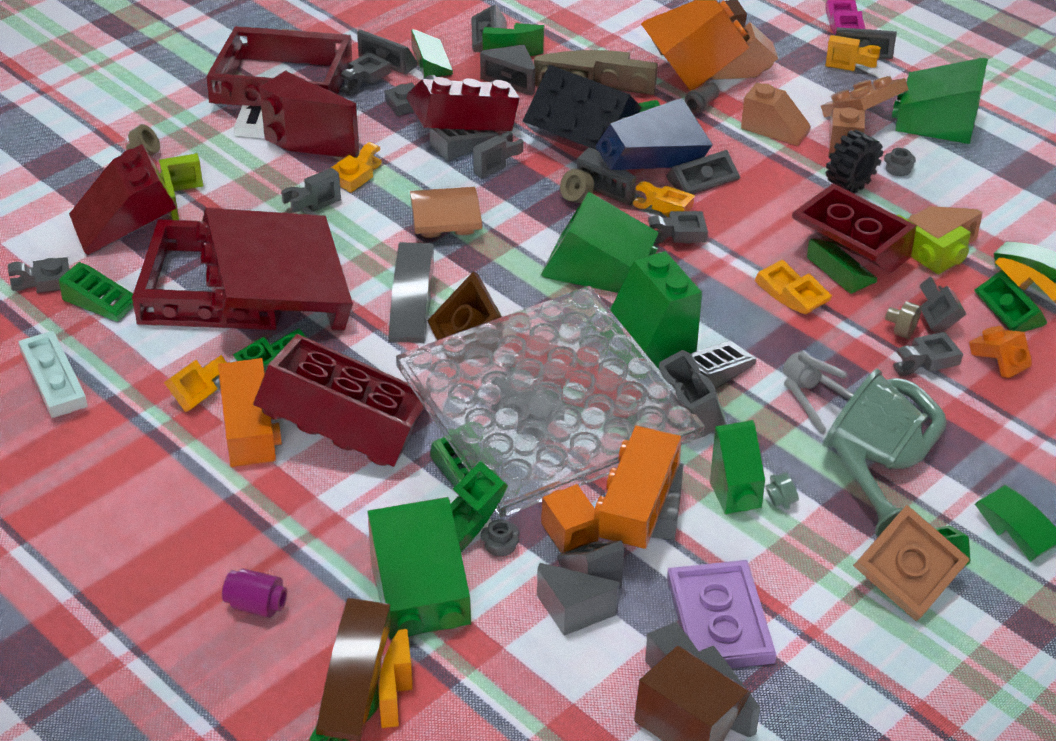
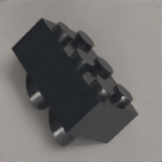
M549 65L522 122L536 134L584 152L589 147L597 150L596 144L610 123L638 114L642 107L628 93Z

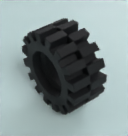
M851 130L847 136L843 135L840 138L841 143H836L834 146L835 152L830 153L828 157L831 161L826 164V168L829 170L825 172L829 182L854 194L858 193V189L863 190L865 183L869 184L872 181L870 177L872 174L876 175L878 170L875 168L880 166L882 160L879 158L883 156L882 144L859 130Z

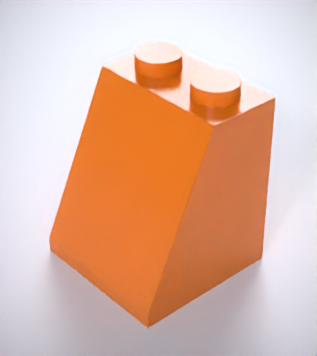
M694 0L641 23L642 27L690 91L695 90L750 48L743 38L747 35V32L737 19L734 22L731 21L730 18L734 13L724 0L720 3L717 0Z

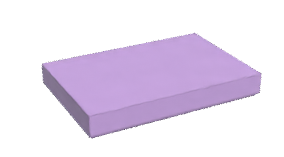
M747 560L667 569V580L679 625L698 651L714 645L731 668L775 664L776 651Z

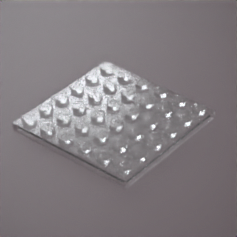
M590 285L396 355L397 368L468 472L481 461L508 485L503 498L497 503L495 510L500 518L542 502V497L549 495L555 490H563L576 484L580 487L609 475L612 467H618L621 444L624 439H630L635 425L680 435L681 445L704 436V424L695 413L683 407L677 398L673 386L662 377L660 370Z

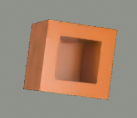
M578 484L563 490H555L549 495L542 497L541 524L561 553L590 542L599 541V520L594 519L595 508Z

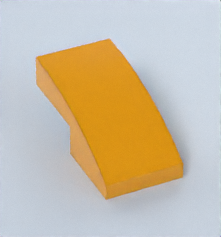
M1000 257L995 261L1022 290L1025 291L1035 282L1056 303V284L1045 275L1027 265Z
M783 259L759 271L755 278V282L769 295L785 306L803 314L813 311L832 298V295L810 273L800 277Z
M407 629L398 630L387 649L382 663L379 681L381 728L399 726L396 692L413 690Z

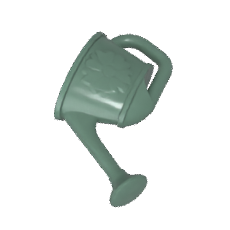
M875 369L855 391L832 424L822 443L823 447H833L836 449L876 508L878 522L875 534L877 537L903 508H897L891 502H888L871 475L865 460L868 459L883 464L890 470L912 467L924 460L945 431L947 425L946 415L941 407L921 387L906 379H886L879 369ZM904 395L911 398L924 412L921 413ZM929 416L932 422L922 435L921 429Z

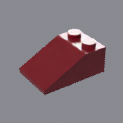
M286 70L259 87L265 140L287 151L342 158L348 155L354 158L358 157L360 151L357 106L355 102Z
M141 144L124 151L120 156L114 158L70 211L69 216L82 248L88 256L175 210L177 207L158 168L144 145Z

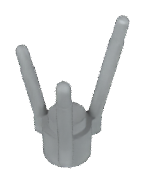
M805 351L794 353L787 359L783 367V373L788 377L784 385L794 393L819 432L824 433L826 427L800 388H813L820 381L849 400L853 393L822 374L820 370L842 379L847 377V373L811 357Z

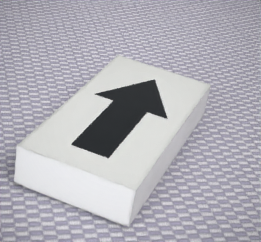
M242 105L234 125L235 137L265 138L261 106Z

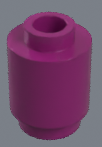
M245 568L239 571L231 570L223 584L222 600L223 602L230 603L232 609L271 618L276 611L280 612L284 608L287 600V588L283 587V580L278 576Z

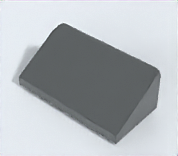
M496 5L472 16V49L474 52L483 51L482 33L484 27L507 29V21Z
M837 27L835 36L859 39V47L868 45L881 47L879 58L893 59L897 31Z
M361 29L357 31L358 57L368 52L391 62V69L404 74L409 73L418 65L417 60L407 46Z
M728 150L674 166L666 175L668 181L676 189L690 194H696L741 178Z

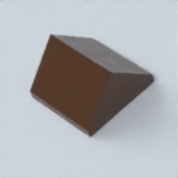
M473 271L427 320L449 364L453 367L498 357L497 354L503 350V317L479 274Z
M677 645L639 679L634 721L662 741H724L749 698L751 691Z

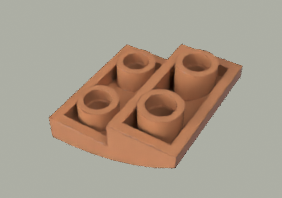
M475 187L410 191L415 234H421L423 237L430 238L440 236L441 232L455 231L457 235H470L475 232L474 230L482 229L481 212Z

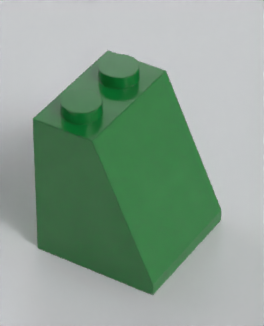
M977 58L909 72L906 81L909 90L898 94L893 106L892 118L897 119L895 131L970 144L988 58Z
M588 191L561 233L540 275L552 280L618 293L634 260L656 254L658 248L653 244L659 232Z
M666 251L634 260L600 329L599 337L633 379L660 371L659 362L683 350L690 354L697 352L702 291Z
M449 497L367 510L371 567L380 603L390 604L391 627L388 634L389 639H393L398 630L407 629L408 637H412L417 634L471 625L470 593Z

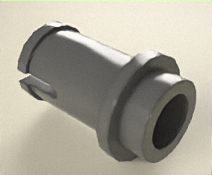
M707 81L697 90L689 91L685 96V103L692 113H701L705 111L707 104L718 98L719 88L714 82L709 84V81Z

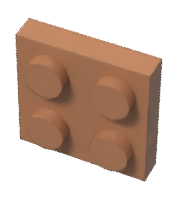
M886 76L873 81V84L871 80H865L854 84V90L851 92L843 90L832 94V101L821 105L824 117L831 116L833 108L843 109L851 107L857 110H866L909 89L905 78L892 80L891 76Z
M906 505L853 566L917 621L970 559L912 508Z

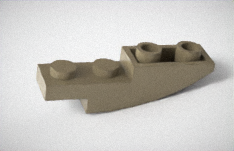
M577 50L535 56L534 58L535 86L540 85L548 66L552 65L621 91L654 95L656 90L658 63L630 59V52Z

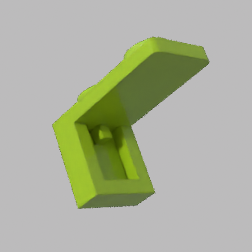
M198 153L159 159L160 174L176 207L177 202L174 191L203 187ZM178 208L170 212L172 220H179Z
M897 214V216H899V217H901V218L907 220V219L904 218L903 216ZM917 226L911 257L939 275L966 259L969 253L968 244L971 232L959 226L937 239Z

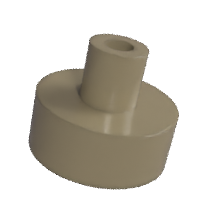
M140 124L129 132V144L126 145L127 150L141 144L144 145L150 156L160 150L159 139L149 126Z
M579 169L567 171L560 183L562 196L568 201L581 203L588 191L591 193L594 191L592 176L588 172Z
M906 301L901 310L892 307L888 308L885 320L895 323V335L906 339L911 338L920 318L921 306Z

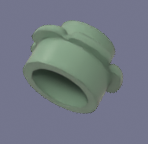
M786 472L778 476L775 474L770 476V484L765 487L771 502L775 507L782 504L784 509L789 510L790 504L799 501L793 481Z

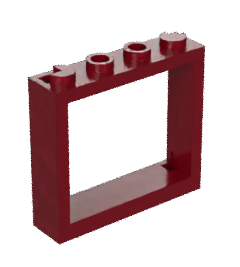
M235 26L206 75L209 103L261 106L259 87L272 78L234 75L242 59L329 65L331 67L324 82H309L338 95L344 82L341 73L349 69L348 63L352 62L351 35ZM240 36H247V43H242ZM336 43L341 44L338 50H336Z
M158 219L132 295L135 318L138 325L277 330L281 310L229 308L226 324L220 325L217 310H212L211 308L212 291L155 289L167 250L201 252L202 246L201 242H197L195 237L198 221ZM168 239L176 240V243L167 242V241H168ZM149 307H153L154 312H148ZM260 312H267L269 317L261 316Z

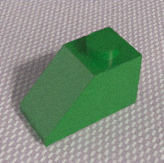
M753 420L715 427L710 484L725 515L762 508L765 475L756 426Z

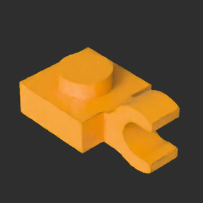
M830 35L825 66L855 71L857 64L876 68L881 47L875 45L859 47V39Z
M368 142L362 147L357 158L348 155L331 167L339 173L341 188L352 193L373 178V169L378 168L382 163L381 159L374 156L375 153L380 151V146Z
M641 181L636 186V190L644 192L646 199L637 197L632 205L639 209H646L652 205L651 209L660 211L664 216L669 217L671 211H690L694 204L695 195L669 186H664L661 189L647 181Z
M222 355L211 360L203 367L195 359L164 381V384L185 412L195 407L218 389L212 379L219 375L218 364L227 363Z

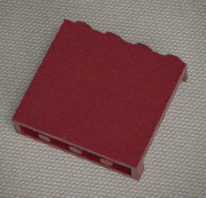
M205 207L202 221H198L196 224L195 237L196 241L201 242L202 245L200 258L201 263L206 264L207 267L206 285L212 288L211 308L212 310H217L220 325L226 324L229 308L324 312L327 313L331 330L346 329L353 302L326 216Z

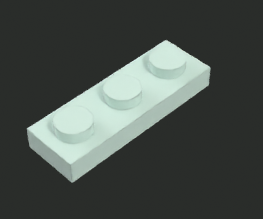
M54 330L18 341L21 354L51 418L88 407L86 395Z

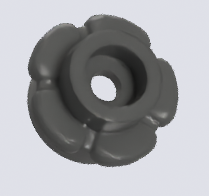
M895 148L891 153H887L884 156L886 170L895 176H906L911 173L916 158L905 148Z
M498 519L490 522L488 527L482 529L481 540L485 542V548L490 554L506 556L516 549L519 543L518 536L520 535V530L515 524L507 520Z

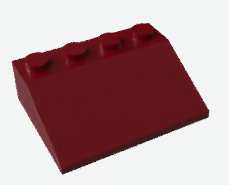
M296 334L268 364L253 405L261 408L262 412L271 418H284L297 424V427L305 433L311 435L320 434L332 440L335 446L341 449H354L367 455L371 462L377 465L395 467L432 393Z

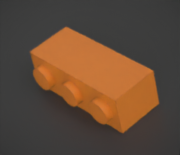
M262 358L219 363L218 371L230 467L276 461L275 446L282 445L279 422L271 423V420H274V418L265 415L261 408L253 405L265 374Z
M635 425L630 439L623 440L618 457L620 463L617 468L612 467L610 469L606 484V496H599L594 510V519L599 520V538L611 541L622 540L623 544L643 549L647 548L680 465V435Z

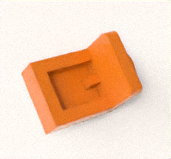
M994 326L983 330L981 336L969 342L972 355L997 358L1002 377L1010 378L1032 365L1025 332L1004 330L1002 326Z

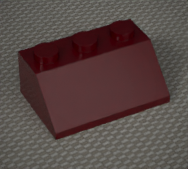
M435 77L433 80L421 79L407 94V100L423 127L439 129L512 131L520 99L511 84L506 81L494 80L490 83L479 82L470 78L463 81H450L443 77Z
M834 183L792 213V218L808 230L890 273L911 258L917 225Z

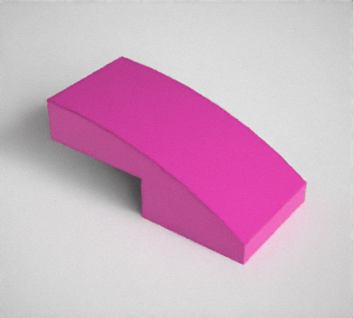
M855 0L826 1V14L834 35L836 34L837 27L865 29L862 11L857 10Z

